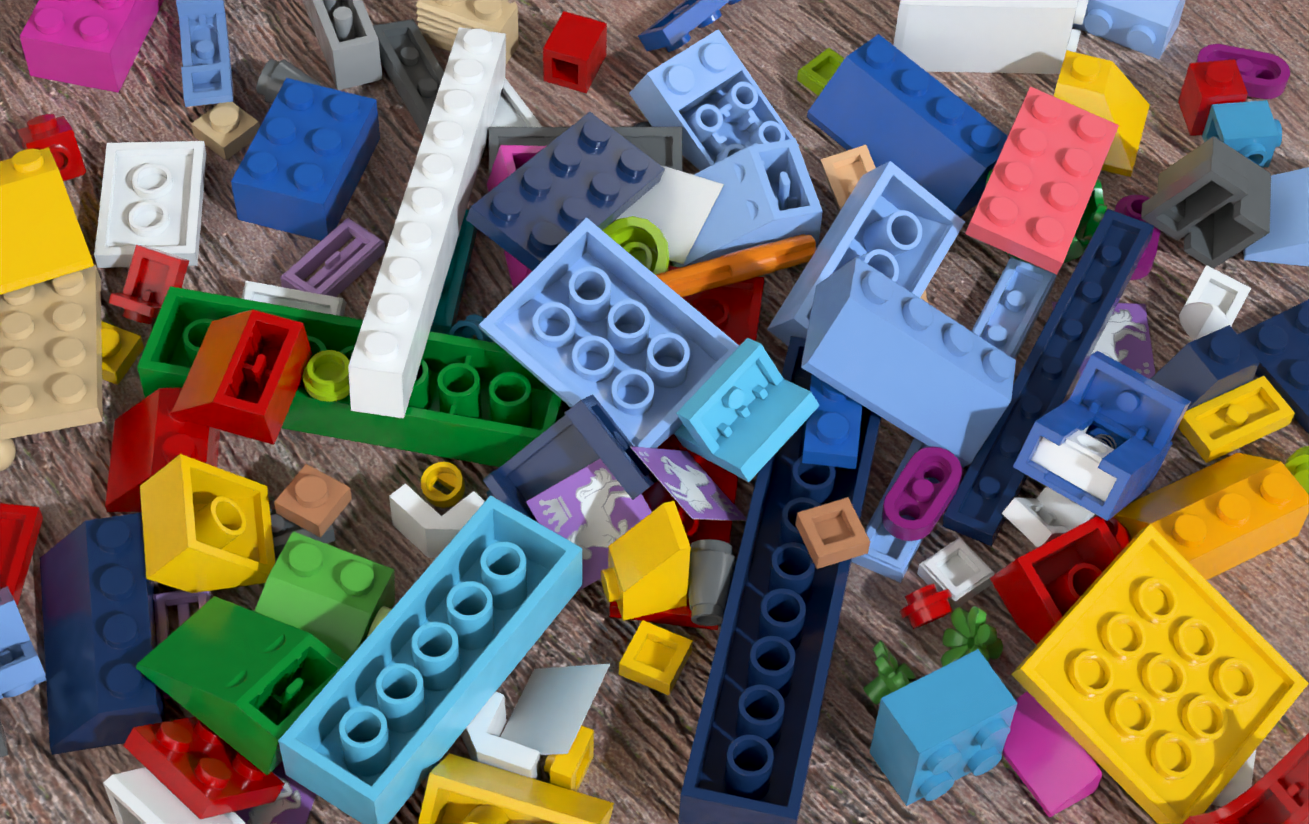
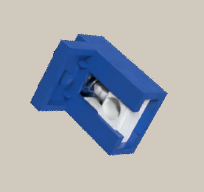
M1096 351L1091 354L1070 399L1035 421L1013 467L1108 521L1151 486L1173 444L1171 439L1191 401L1109 356Z

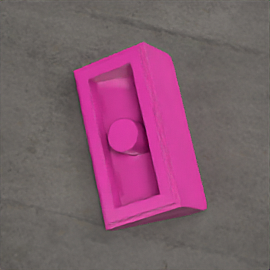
M1027 691L1016 699L1017 707L1002 754L1050 818L1096 792L1102 772L1087 751Z

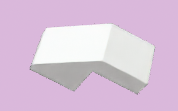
M406 483L389 495L392 525L428 558H437L485 502L473 491L441 516Z
M1047 486L1036 499L1015 497L1002 512L1037 548L1098 516Z
M495 692L461 733L471 760L540 780V751L499 737L506 723L504 694Z

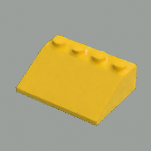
M49 147L41 150H22L12 158L0 161V295L93 267L94 264Z

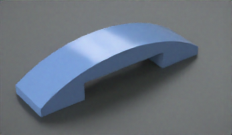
M176 0L180 26L183 63L181 70L185 107L233 102L232 69L224 0Z

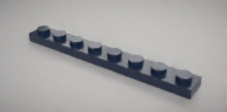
M1110 209L1106 210L1013 384L1010 404L974 457L956 494L943 515V527L992 547L1006 520L1002 512L1015 497H1018L1028 475L1015 469L1013 465L1035 421L1068 400L1152 238L1154 225Z

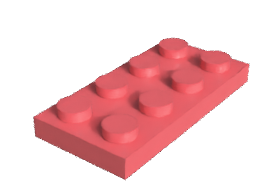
M1030 86L965 234L1057 275L1065 260L1119 125Z

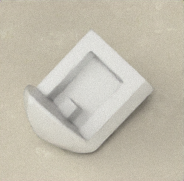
M1206 265L1179 314V320L1183 329L1193 340H1196L1225 326H1232L1251 288Z

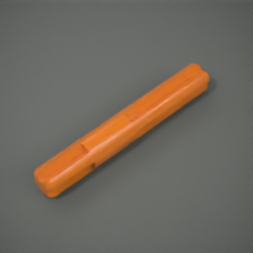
M801 234L659 273L656 276L678 295L685 297L809 262L817 249L816 241L812 235Z

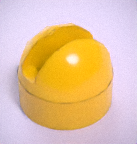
M435 463L429 466L421 477V489L426 499L436 507L443 509L454 507L465 493V480L460 470L452 463ZM436 481H439L452 492L446 495L434 488L433 485Z

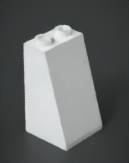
M901 0L893 46L926 72L1060 74L1066 50L1072 52L1077 50L1081 30L1072 28L1074 23L1083 24L1089 0Z

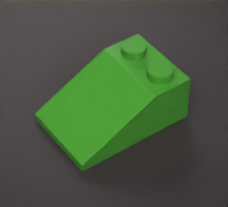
M293 531L267 578L255 612L311 633L347 662L366 640L380 608L386 606L392 609L395 603V570Z

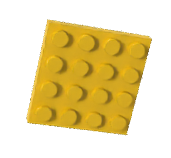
M1151 524L1138 532L1011 673L1035 700L1157 824H1182L1189 816L1204 814L1309 684Z

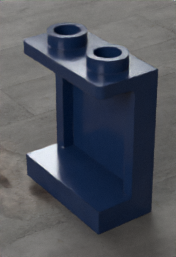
M593 394L580 400L565 412V416L500 468L491 472L483 479L489 488L486 492L488 498L491 495L536 522L537 520L526 501L598 459L603 461L632 500L658 481L655 475L630 448V446L634 447Z

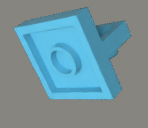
M747 338L676 413L683 424L674 435L684 448L750 482L820 405L812 392L783 379L762 344Z

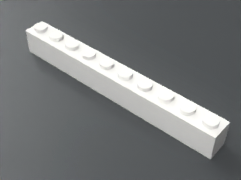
M461 27L458 29L348 366L351 411L397 418L405 417L489 135V127L492 125L505 81V33Z

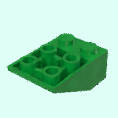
M214 596L139 661L136 669L259 770L268 775L283 761L278 740L336 675L346 661L309 632Z

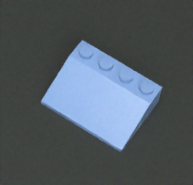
M587 217L479 324V329L571 408L580 400L593 394L632 445L644 448H657L679 429L683 423L676 413L739 347L736 342Z

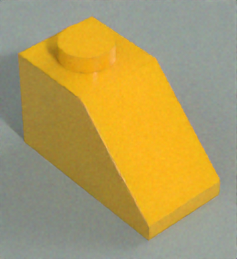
M675 501L660 505L608 546V568L600 571L601 582L607 601L617 602L623 621L687 605L691 547Z

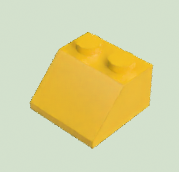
M182 454L178 455L140 485L146 579L189 593L266 583L276 563L268 488L266 485Z

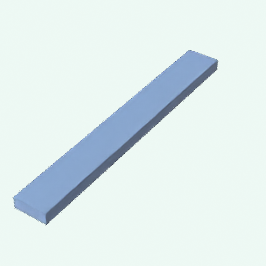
M1010 257L971 331L1016 360L1054 286L1057 275ZM916 438L913 439L865 529L870 540L868 554L852 558L853 563L901 583L923 538L916 541H905L892 536L885 529L881 516L886 495L911 457L917 451L929 447ZM926 478L931 483H940L935 478ZM909 515L901 516L902 518L907 520H916L914 517Z

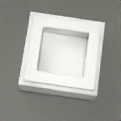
M960 537L921 562L917 572L927 585L935 583L938 592L946 589L950 590L953 597L948 599L952 610H955L992 585L990 577L995 575Z

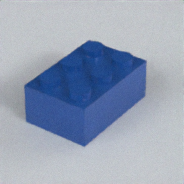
M286 78L231 180L238 220L322 241L337 227L380 140L377 100Z

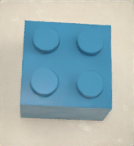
M979 649L882 697L869 753L906 806L923 797L926 801H932L945 794L954 785V782L971 772L974 776L982 775L1000 762L1007 735L1011 730L1010 726L1017 707V701Z

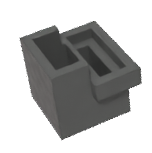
M1213 136L1158 174L1157 194L1142 203L1141 219L1154 225V227L1177 241L1184 237V252L1214 269L1270 233L1271 173Z

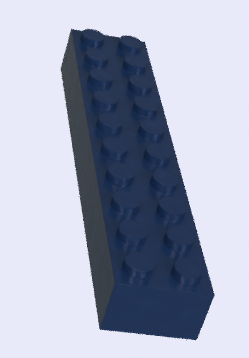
M791 336L782 377L810 391L812 374L801 368L806 338ZM863 405L856 469L802 463L806 430L805 421L758 472L680 795L678 824H798L852 559L816 569L796 527V517L798 512L849 497L859 520L861 519L882 418Z

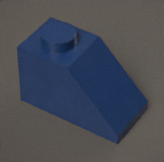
M1228 325L1186 344L1150 379L1191 401L1187 408L1189 410L1253 381L1260 361L1232 327Z

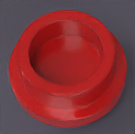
M935 583L906 595L905 599L908 606L899 612L902 619L908 618L912 628L916 629L952 613L953 610L948 599L953 596L949 589L938 592Z

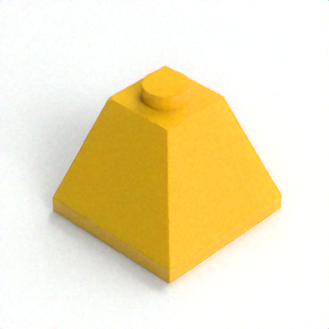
M1066 50L1054 97L1119 125L1101 170L1131 177L1150 104L1113 61Z

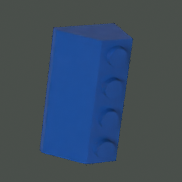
M880 34L846 56L807 113V118L844 149L848 151L867 145L876 168L891 161L959 217L978 204L985 189L988 173L994 168L1008 137Z

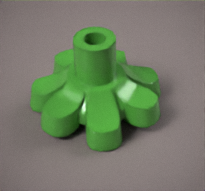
M976 606L972 607L969 612L962 608H956L951 614V622L956 630L948 628L943 635V645L952 647V649L942 655V667L979 649L987 662L989 658H999L1003 651V643L1001 639L997 638L996 628L985 624L986 612Z
M882 640L873 648L877 657L875 664L878 667L879 676L863 688L875 705L880 703L882 697L912 683L911 680L916 678L907 664L902 663L898 666L897 659Z

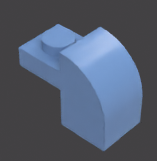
M8 586L0 589V699L20 695L30 690L34 685L47 680L40 659L30 640Z

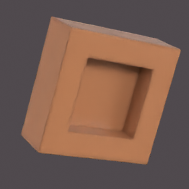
M305 464L274 501L276 514L321 538L352 500L351 489L340 481Z
M849 497L797 513L796 527L816 569L868 554L870 540Z

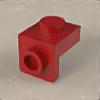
M54 114L40 115L30 119L27 122L28 127L17 130L24 150H41L49 147L63 181L82 176L86 173L73 129L64 116L56 118Z
M136 245L123 293H111L108 303L124 308L122 316L127 319L152 324L153 319L158 317L169 287L182 288L189 260L146 245Z

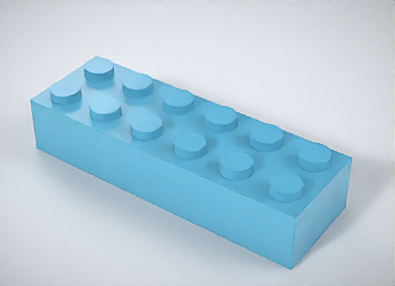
M490 495L278 740L285 774L362 824H388L582 586V548Z

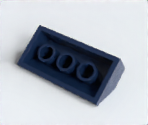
M141 513L86 520L40 557L49 743L52 755L123 744L133 727L165 722L164 698L161 688L136 669L137 663L157 647L153 594H155L154 581L146 579Z

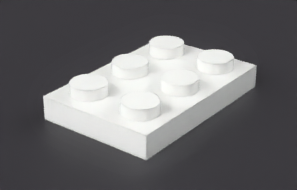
M204 141L107 143L94 252L97 268L130 267L136 245H146L189 260L188 266H198L207 155Z

